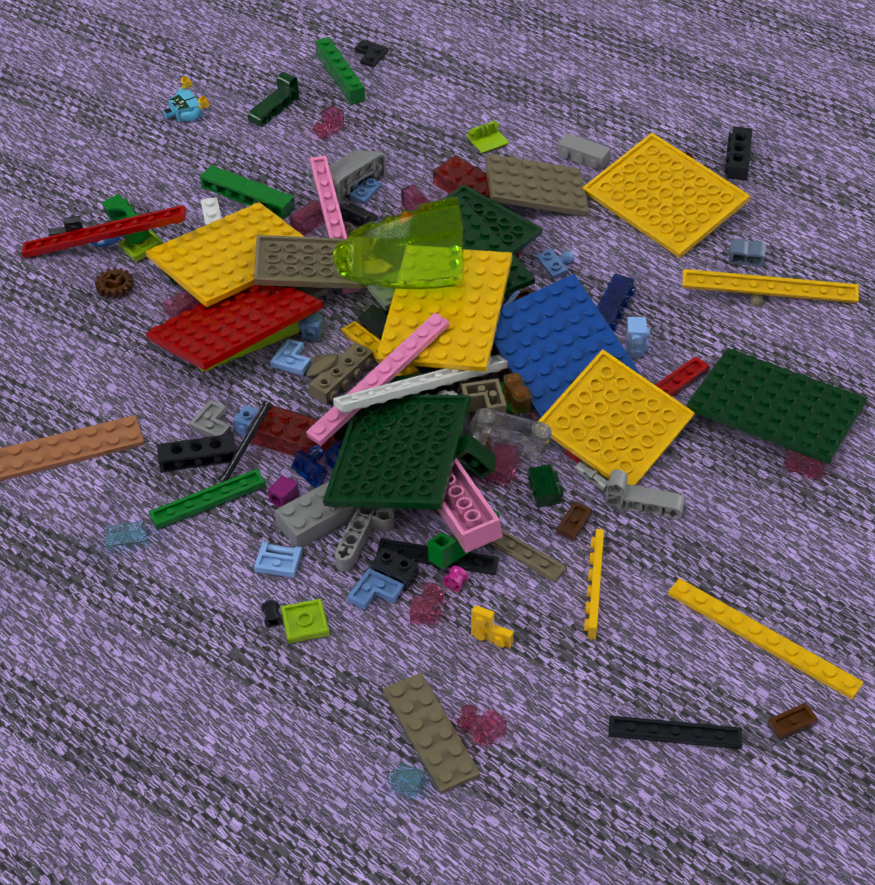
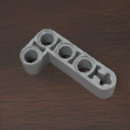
M613 470L610 473L605 500L607 506H617V508L625 510L633 509L646 514L654 513L657 516L680 519L682 517L685 498L682 495L627 484L628 475L622 470Z
M357 507L335 551V562L338 570L346 572L354 567L372 529L389 532L394 528V511L391 508Z

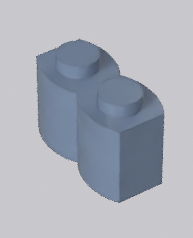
M732 239L728 262L730 264L763 267L766 244L760 241L748 242L743 239Z

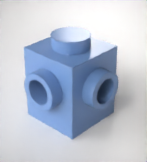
M311 314L300 320L299 330L302 332V339L320 342L324 330L323 315Z
M244 405L239 414H236L234 417L235 431L241 436H245L260 409Z

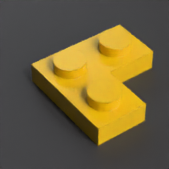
M474 605L471 611V635L480 641L487 640L493 642L497 647H507L510 649L513 644L514 631L495 625L494 611Z

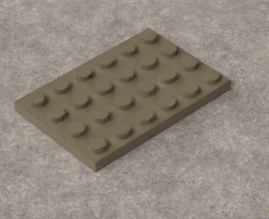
M486 153L485 166L491 200L497 203L572 215H588L589 209L586 194L582 189L584 184L581 169Z
M257 235L254 285L362 289V239Z

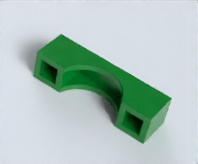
M120 194L101 202L111 222L139 215V213L136 214L133 206H130L126 198L123 199ZM147 231L123 235L130 246L149 238Z
M493 509L495 514L500 519L499 512ZM443 532L428 541L429 561L441 569H445L467 554L456 537L451 538Z

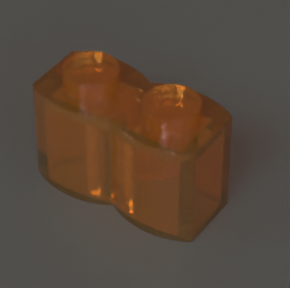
M517 372L504 375L503 395L505 400L510 403L512 412L515 415H518V412L530 413L532 395L529 388L524 385L522 376Z

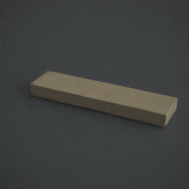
M503 529V537L489 543V545L554 583L567 571L565 565Z

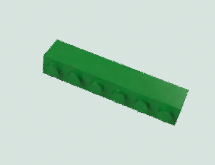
M330 37L316 40L317 57L350 105L364 102L365 87Z
M213 165L200 175L202 188L248 206L260 202L282 219H285L295 209L294 196Z

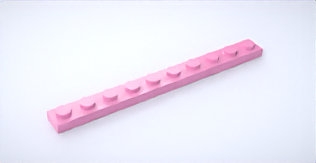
M327 157L310 158V165L328 237L348 239ZM341 288L343 294L360 292V289Z
M434 313L347 394L388 384L449 327V321ZM333 406L306 431L307 437L322 446L361 408L345 413Z

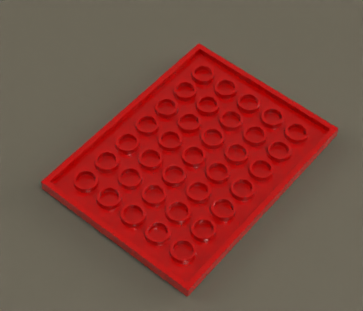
M254 285L211 306L205 307L200 303L195 308L184 311L181 315L170 318L159 326L152 327L145 334L146 338L205 371L324 308L323 301L290 286Z

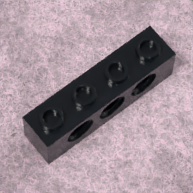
M733 126L732 133H729L727 152L729 153L726 154L727 163L725 164L724 173H727V179L747 181L753 128Z
M234 433L157 444L160 472L230 463L236 453Z

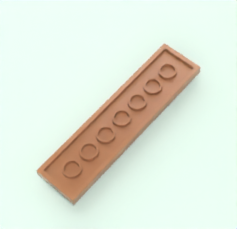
M133 415L0 448V481L144 446L137 417Z

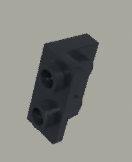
M353 203L347 206L339 205L343 221H348L358 228L361 227L366 230L378 219V215Z

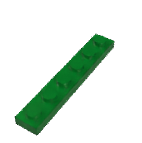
M255 469L148 511L149 517L156 530L266 487L265 480L258 469Z

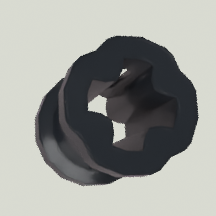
M268 600L261 605V610L265 615V626L268 628L279 626L283 623L282 616L279 615L278 610L280 605L276 600Z

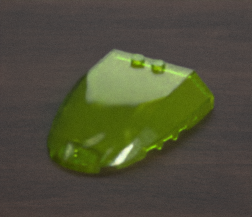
M451 197L420 204L418 209L412 211L403 209L399 215L393 217L386 215L385 220L377 223L371 221L350 231V236L344 242L339 241L334 250L333 262L337 271L348 280L385 289L418 290L462 285L463 223L458 198Z

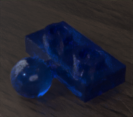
M312 446L308 454L303 450L297 451L291 468L315 488L323 485L328 473L325 468L317 463L324 455V451L320 446Z

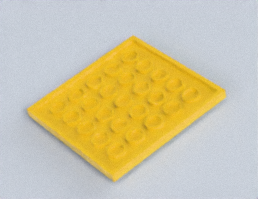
M602 349L539 419L535 427L586 464L599 471L606 478L609 479L610 473L613 470H622L628 475L627 484L636 486L694 417L695 412Z

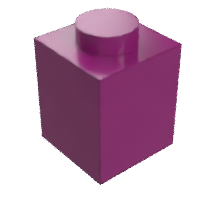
M284 475L268 489L269 501L278 507L288 504L299 496L298 483Z

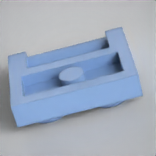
M263 541L254 570L258 573L294 578L303 553V547L296 546L293 548L272 545L270 542Z

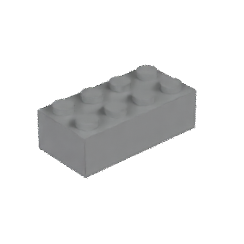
M329 481L275 510L276 525L295 547H304L351 521L357 507L324 506L323 498Z

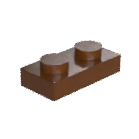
M574 502L556 528V533L574 541L592 515V508Z
M803 703L770 718L768 725L778 739L782 740L816 725L818 718L807 703Z

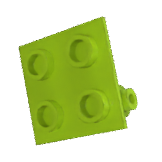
M491 121L483 124V126L479 125L478 127L471 128L466 135L481 153L510 144L497 130L499 127L497 121Z

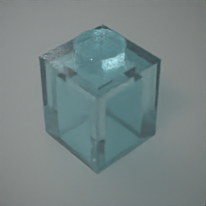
M400 762L397 769H393L389 777L391 790L416 800L425 784V771Z

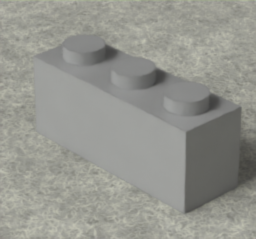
M568 133L558 143V156L575 161L578 164L587 165L593 169L602 170L610 160L611 148Z

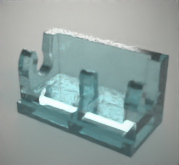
M145 521L104 526L107 550H111V546L143 543L144 546L148 545Z

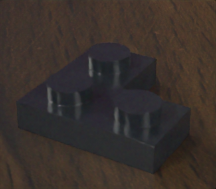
M362 40L355 47V52L364 54L360 59V64L374 68L388 53V48Z
M81 216L63 218L64 227L50 228L48 230L49 236L83 229L84 227Z

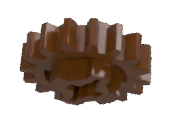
M116 267L113 270L106 269L107 272L101 271V276H96V291L100 293L101 297L106 295V299L110 296L113 299L116 296L122 298V294L128 295V290H133L132 274H129L128 270L123 272V268L116 270Z

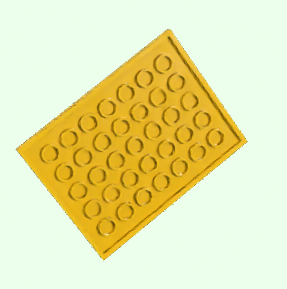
M650 133L582 187L586 195L678 258L685 255L750 201L749 194L654 133Z
M258 202L159 246H155L146 251V256L205 307H208L254 286L257 235L305 236Z
M407 246L378 349L377 363H381L429 317L437 313L449 321V327L413 359L408 366L487 372L513 259L512 253Z

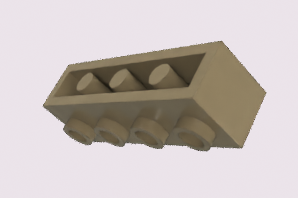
M355 342L338 357L333 365L309 383L310 396L328 405L343 390L346 391L355 379L358 380L366 369H370L373 366V351Z

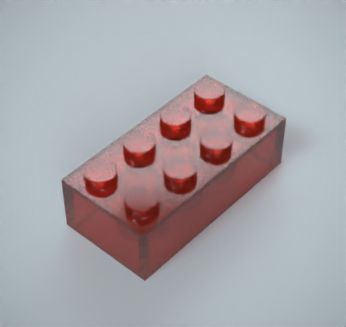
M457 155L433 170V185L450 194L464 184L490 199L487 173Z
M274 406L272 410L268 411L250 443L319 464L333 441L334 434L320 446L308 438L306 431L319 419ZM255 418L253 419V421L251 422V424H250L249 427L247 428V431L250 429V427H251L252 423L254 422Z

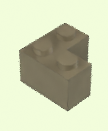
M498 378L461 384V395H470L471 398L468 413L484 410L488 424L506 421L507 405Z

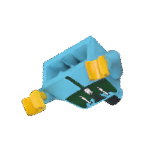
M183 76L181 78L183 86L168 100L169 108L163 110V114L166 119L175 117L178 122L195 121L197 118L204 116L203 108H208L209 102L204 95L197 99L189 89L186 90L193 83L189 78Z

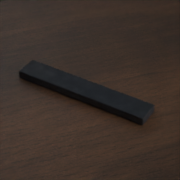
M380 539L376 556L384 547L406 558H411L417 563L437 566L429 561L427 545ZM468 552L446 568L459 566L465 571L496 575L499 557Z
M612 715L609 717L608 737L742 750V727Z

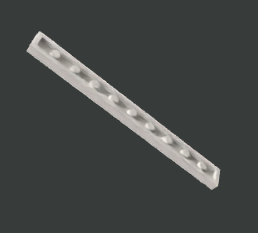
M499 355L490 357L487 372L442 369L333 398V403L341 412L348 413L353 411V409L367 408L372 404L385 403L390 399H400L405 395L418 394L424 390H433L442 385H451L454 382L467 381L469 378L481 377L487 373L500 372L502 369L508 368V361Z

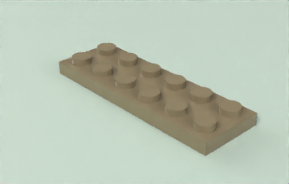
M422 673L383 688L386 699L440 795L480 777L481 773Z

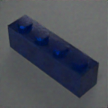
M615 273L597 306L612 331L617 330L618 320H622L625 312L624 308L629 307L630 296L634 297L636 287L634 286L635 279Z

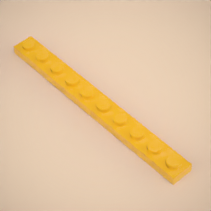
M683 269L682 288L846 303H858L859 284Z
M680 578L668 591V595L851 700H853L863 686L864 682Z

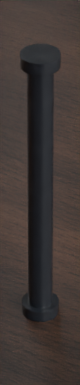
M265 400L262 402L261 410L223 475L219 476L218 481L224 482L231 477L268 411L274 407L270 402Z

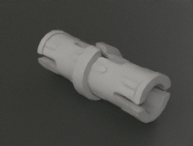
M579 462L576 465L575 472L587 479L589 484H594L604 493L607 491L608 480L601 476L599 471L591 469L584 462Z

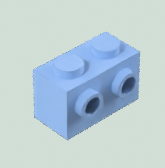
M628 317L625 350L629 357L635 359L639 357L644 358L645 351H648L649 346L646 338H650V327H647L646 317Z

